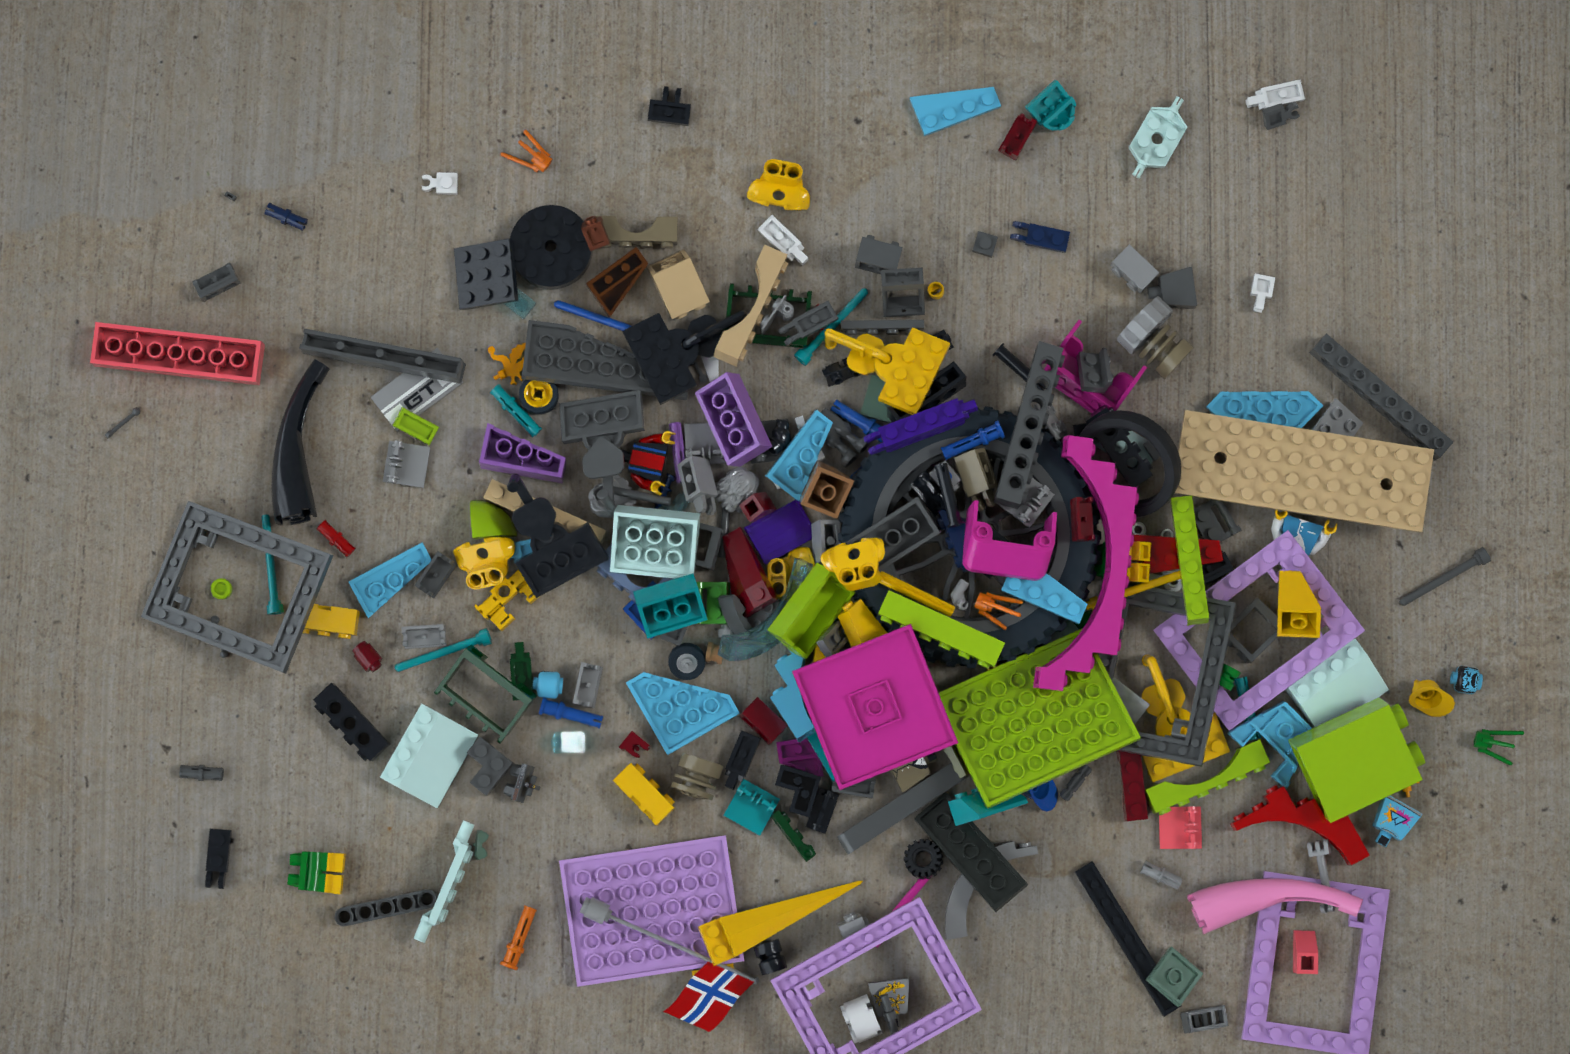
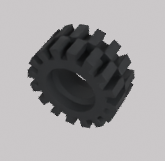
M920 839L918 842L916 840L913 841L914 844H909L907 846L908 850L904 852L906 868L916 878L930 879L932 875L935 877L937 875L936 872L941 871V865H943L941 850L934 842L932 843L928 839L927 841H924V839ZM920 852H928L931 855V862L925 867L918 866L916 864V856Z

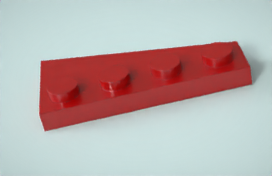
M1133 534L1134 542H1151L1150 561H1137L1138 563L1150 564L1149 574L1179 569L1175 537ZM1198 539L1202 565L1223 561L1219 540Z

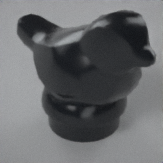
M776 419V427L772 431V437L769 438L772 447L768 450L773 455L777 456L779 453H782L792 441L789 433V423L783 419Z

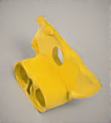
M777 159L768 160L764 165V171L760 179L753 181L748 188L747 198L763 206H769V204L784 207V210H807L810 206V195L803 187L802 182L803 169L797 163ZM775 170L777 173L771 174L768 171ZM789 174H796L797 177L792 178ZM781 191L785 197L782 200H776L773 197V193Z
M487 537L481 543L470 545V542H466L456 547L453 553L458 567L468 574L466 576L468 587L476 590L500 584L508 574V560L514 554L515 543L507 537ZM479 548L486 549L488 557L481 558L478 556L477 550ZM493 570L499 571L501 576L494 574ZM474 574L479 575L481 580H477Z
M862 538L861 542L849 545H846V543L838 544L821 554V562L828 571L835 573L838 581L846 590L855 591L875 586L881 581V573L878 570V566L885 555L883 539ZM853 549H858L860 551L859 557L855 560L850 559L849 552ZM869 571H874L871 577L866 578V574ZM853 575V579L850 582H845L848 576Z
M797 547L790 551L787 557L775 558L768 563V580L775 593L778 584L784 586V591L778 595L776 593L779 599L789 601L801 585L796 581L797 574L804 572L808 575L815 566L813 554L809 547ZM778 563H782L783 570L777 574L775 566Z

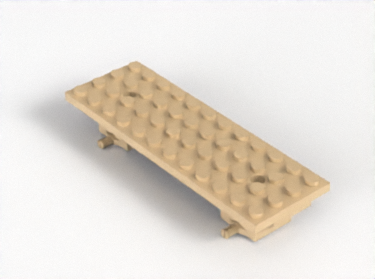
M1189 410L1184 411L1178 446L1181 459V479L1174 494L1192 495L1193 497L1419 533L1423 532L1434 449Z

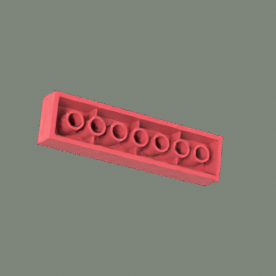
M95 322L90 363L95 367L260 385L265 344L258 340Z

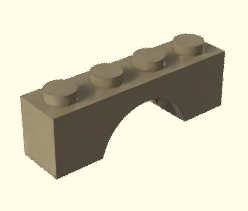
M602 216V223L610 240V244L603 246L605 248L611 247V244H620L619 247L631 248L632 245H640L641 248H652L653 245H661V248H673V245H678V217H656L655 222L649 229L633 233L622 228L616 216Z

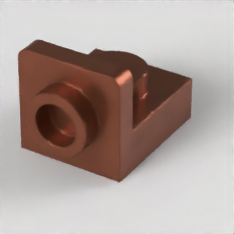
M596 216L588 217L582 223L581 230L590 251L610 244L602 223V216L597 218Z

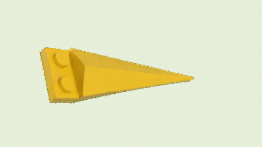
M856 881L727 915L698 926L713 966L740 955L860 885L863 881Z

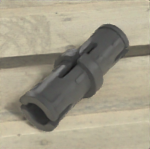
M181 765L179 776L180 778L198 779V781H222L224 769L205 767V765Z

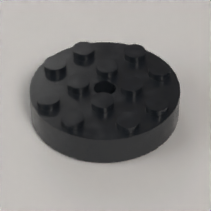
M544 205L525 213L515 224L510 239H513L515 268L520 276L536 287L550 290L567 287L580 279L588 269L593 250L590 251L581 230L582 223L584 222L582 218L572 210L558 205ZM547 242L549 244H556V249L552 252L547 251Z

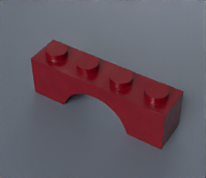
M1117 750V759L1122 779L1124 821L1148 819L1141 755Z

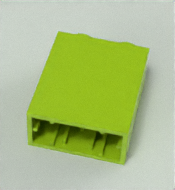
M1378 697L1288 739L1310 791L1325 818L1330 823L1423 780L1417 767L1424 765L1426 762L1417 743L1412 741L1407 744L1403 737L1401 729L1408 727L1409 723L1398 703L1390 706Z

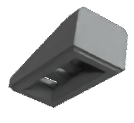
M1225 1005L1180 1013L1185 1034L1229 1026ZM1214 1011H1218V1017H1219V1022H1220V1023H1216V1017H1215V1012H1214ZM1208 1012H1209V1016H1210L1211 1025L1208 1024V1019H1207V1014H1206V1013H1208ZM1198 1014L1201 1015L1202 1026L1199 1024Z

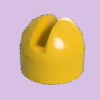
M940 282L929 284L927 289L928 295L935 300L941 299L944 295L943 285Z

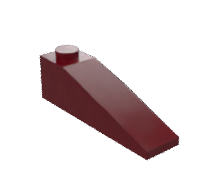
M739 527L723 536L731 594L740 599L746 608L742 615L748 618L779 599L742 528Z

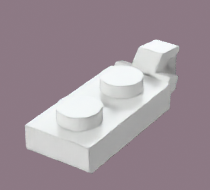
M1295 80L1261 88L1255 91L1256 96L1247 97L1245 101L1247 108L1258 106L1259 110L1280 103L1287 105L1290 102H1301L1305 100L1301 80Z
M773 215L757 229L777 250L788 254L787 259L790 261L796 259L802 266L808 261V257L802 252L804 249L801 245L802 243Z

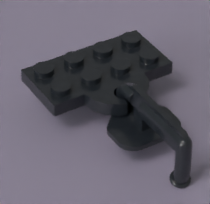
M741 310L719 322H716L715 318L710 315H703L691 321L688 330L679 328L668 330L660 313H657L622 331L660 405L697 387L688 368L695 363L698 355L706 358L713 357L715 348L722 336V331L741 322L747 316V313Z
M518 474L511 475L507 484V490L512 493L517 492L524 503L523 506L513 512L512 521L520 534L531 537L530 547L532 549L531 553L516 560L515 564L536 598L609 559L608 554L588 522L569 531L565 525L555 522L556 512L547 499L542 497L533 499Z

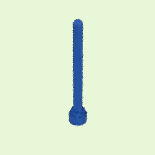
M560 300L554 302V306L558 309L621 331L632 326Z

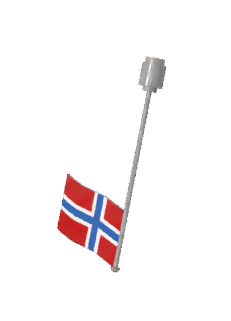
M586 897L580 909V913L584 914V917L599 924L612 919L707 961L692 976L678 998L663 1012L708 1032L712 1031L725 1018L736 1000L752 984L756 985L759 983L758 977L754 978L722 963L713 966L711 958L611 915L610 905L592 897L590 899Z

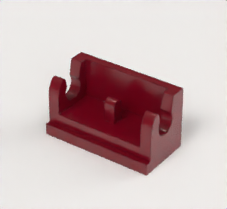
M1023 113L1020 116L1018 115L998 152L1016 161L1034 130L1037 120L1033 118L1029 120Z
M1075 497L1070 500L1072 542L1095 540L1092 516L1093 497Z
M758 697L739 716L768 745L788 726Z
M631 731L619 748L623 751L626 750L636 758H640V755L634 751V749L636 751L640 750L637 745H640L641 748L647 751L651 746Z

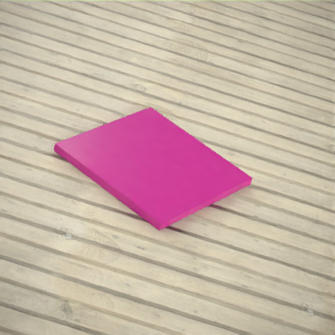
M911 624L792 671L839 790L958 743Z

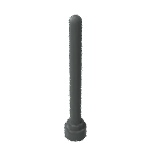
M1484 547L1479 548L1472 555V558L1402 597L1399 603L1405 606L1473 566L1489 563L1491 558Z

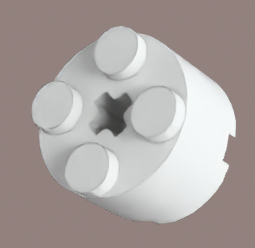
M867 994L843 1003L844 1005L840 1006L845 1022L849 1024L848 1028L854 1044L883 1034Z

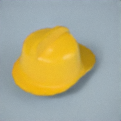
M1416 679L1414 681L1412 694L1409 696L1411 706L1432 717L1445 716L1454 709L1455 702L1453 697L1443 691L1435 681L1429 679L1422 681Z

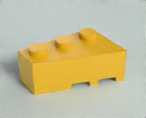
M314 604L303 634H309L310 630L318 631L317 635L330 637V633H336L338 638L351 639V635L357 636L360 611Z
M630 763L613 781L658 826L675 809L673 806L675 801L667 793L663 796L658 791L660 786L652 778L648 780L643 775L646 771L638 763L635 765Z

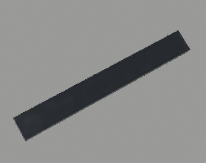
M1091 861L1076 870L1074 873L1162 1016L1165 1017L1179 1007L1174 1005L1146 981L1156 963L1094 862Z

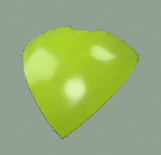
M470 501L473 539L517 537L513 521L501 508L486 501Z

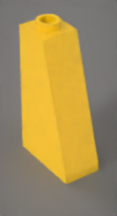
M861 599L852 602V600L848 601L842 606L843 611L837 616L851 647L887 633Z

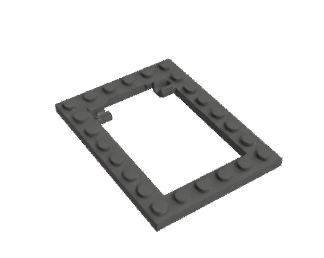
M188 501L141 617L286 674L333 555ZM206 531H210L208 537L205 536ZM220 535L304 567L273 646L187 613L193 599L179 594L180 587L178 585L192 550L197 548L198 543L214 548ZM178 602L181 603L179 609L175 608Z
M1129 583L1127 588L1132 587V586L1137 585V584H1131V583ZM1152 588L1126 597V607L1122 610L1124 625L1120 631L1119 639L1122 642L1129 606L1186 616L1183 593ZM1206 597L1210 625L1189 721L1175 718L1171 736L1165 735L1163 737L1138 732L1141 737L1140 740L1118 751L1202 767L1236 610L1235 602ZM1117 651V655L1098 654L1113 682L1119 652ZM1182 727L1187 728L1186 735L1180 734Z

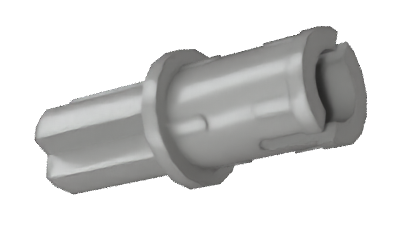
M1147 861L1144 862L1140 871L1141 874L1157 880V883L1162 882L1175 889H1178L1182 883L1181 877L1166 871L1164 867L1162 869Z

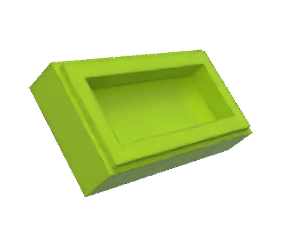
M403 407L392 425L427 445L431 444L439 428Z

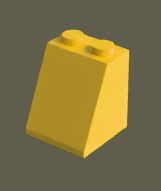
M1279 571L1277 636L1320 638L1321 607L1301 571Z

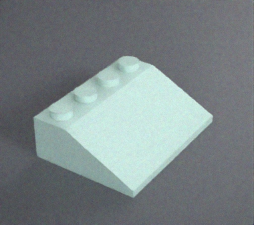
M617 505L613 520L610 572L673 579L694 573L701 513Z
M1353 639L1285 691L1314 728L1380 697L1389 689L1358 641Z
M421 704L380 778L438 808L466 759L467 751L475 743L479 735L430 707Z

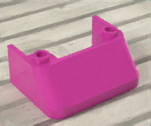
M1078 320L1059 346L1063 348L1062 355L1065 356L1062 368L1058 367L1057 374L1060 377L1055 388L1091 413L1103 405L1108 409L1112 407L1116 411L1147 367L1143 365L1135 378L1125 372L1118 373L1114 377L1112 385L1109 386L1105 393L1081 391L1076 356L1079 352L1083 351V344L1074 336V333L1082 323L1081 320ZM1047 364L1044 370L1051 371L1050 365Z
M974 500L966 513L963 566L968 571L1031 581L1042 579L1047 572L1055 545L1057 512H1053L1045 520L1044 531L1036 534L1033 539V546L992 540L993 530L991 526L985 522L977 521L979 501Z

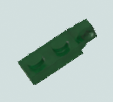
M515 642V653L511 654L510 659L511 682L516 686L522 683L533 691L530 652L524 651V642ZM512 695L513 701L519 700V699H517L515 696Z
M778 810L771 815L772 820L805 862L816 855L812 845L803 843L802 839L804 837L797 828L793 830L790 826L791 820L784 811L781 813Z

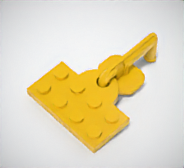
M913 327L904 345L893 343L884 346L880 338L870 334H862L855 339L830 328L825 330V347L827 349H834L837 343L851 348L847 357L849 369L862 375L876 372L878 377L885 382L878 401L911 415L919 412L950 347L949 342Z
M1147 654L1142 657L1141 661L1144 666L1149 667L1155 684L1146 687L1141 694V698L1150 704L1146 709L1147 713L1158 717L1155 723L1156 735L1163 737L1165 735L1171 736L1175 718L1189 721L1191 713L1181 708L1185 700V694L1180 682L1172 678L1164 680L1156 658ZM1215 712L1213 713L1203 763L1230 752ZM1182 727L1180 734L1186 735L1187 728ZM1141 755L1151 782H1156L1194 767V765Z

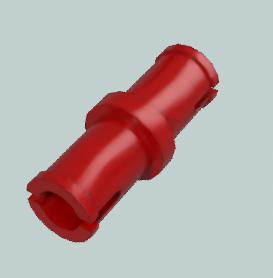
M326 520L317 527L316 530L330 541L329 544L331 546L334 545L346 558L356 549L343 537L342 532H337Z

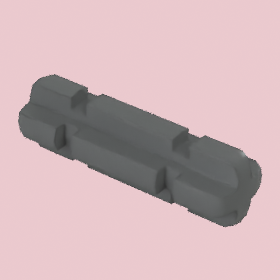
M1088 765L1081 766L1078 769L1079 772H1076L1066 785L1067 788L1061 791L1060 796L1064 800L1069 801L1073 796V792L1078 790L1085 781V777H1088L1092 772Z

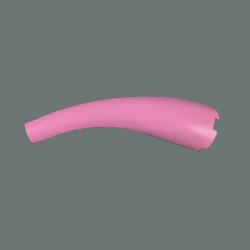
M1279 878L1250 879L1222 883L1187 895L1188 901L1192 903L1193 907L1191 910L1199 928L1203 927V934L1285 901L1319 902L1338 907V911L1357 917L1363 899L1336 888L1308 881Z

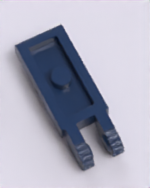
M1013 222V227L1027 230L1028 233L1027 237L1016 233L1010 234L1011 240L1023 242L1029 246L1066 253L1070 235L1069 231L1032 223Z

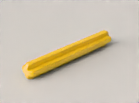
M883 571L880 572L881 581L879 583L949 617L952 616L955 606Z

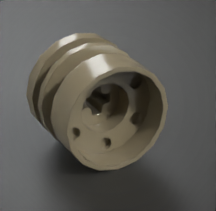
M1169 324L1157 330L1144 344L1142 352L1139 354L1141 359L1148 353L1152 355L1146 362L1148 365L1155 360L1159 362L1154 371L1164 380L1194 348L1184 338L1175 343L1173 340L1178 333L1177 331H1174L1168 337L1166 333L1171 328Z
M682 752L678 766L686 770V773H675L674 777L683 779L682 784L672 782L671 787H674L684 795L699 800H713L714 795L705 793L706 788L716 790L717 787L710 784L709 779L719 780L724 766Z

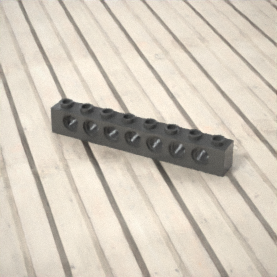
M1327 333L1309 352L1416 445L1422 448L1434 449V460L1441 458L1453 444L1449 437Z
M1041 341L1036 346L994 503L1018 509L1021 504H1025L1028 492H1025L1026 484L1030 485L1033 472H1030L1031 465H1035L1038 458V453L1035 450L1037 445H1041L1044 433H1041L1042 425L1046 426L1049 414L1046 413L1048 406L1052 405L1054 394H1051L1053 386L1057 387L1060 377L1057 374L1058 367L1062 368L1065 356L1062 355V347ZM1042 364L1050 365L1051 371H1045L1042 368ZM1036 384H1044L1046 390H1039ZM1031 403H1038L1041 409H1033ZM1026 422L1034 423L1035 429L1027 428ZM1021 441H1026V442H1028L1029 445H1030V448H1029V449H1024V448H1022L1021 445H1020V442H1021ZM1015 461H1022L1025 468H1017ZM1009 481H1017L1019 488L1011 487Z

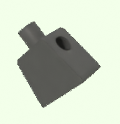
M1192 267L1159 276L1158 286L1147 287L1148 299H1155L1159 296L1170 308L1195 309L1197 299Z

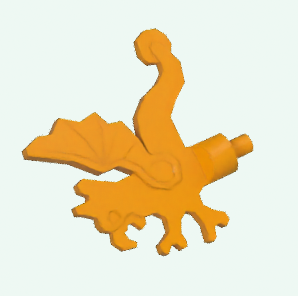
M526 343L522 345L517 344L516 348L511 349L512 353L509 354L510 360L507 356L495 355V348L493 346L488 348L490 357L493 360L502 362L504 369L498 371V374L493 376L494 380L499 378L502 380L510 376L512 378L510 385L513 383L517 385L515 377L522 381V376L519 373L523 370L524 357L520 362H516L521 358Z

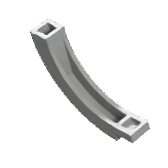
M1014 841L995 846L1007 861L1038 854L1037 846H1031V842L1018 844L1019 849H1016ZM962 874L956 880L946 905V940L968 936L966 913L974 887Z

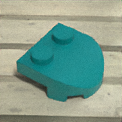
M1058 80L1051 82L1025 106L1033 119L1037 120L1038 125L1045 129L1064 130L1075 119L1076 102L1072 96L1068 95Z

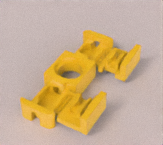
M518 569L508 580L505 577L500 584L491 589L490 592L492 594L481 605L477 606L475 604V608L486 620H489V615L491 617L490 620L503 631L515 620L511 614L508 615L504 611L506 609L504 606L518 593H524L527 596L526 600L530 604L539 597L536 598L533 595L529 599L533 592ZM503 586L510 588V594L507 597L499 595V590Z

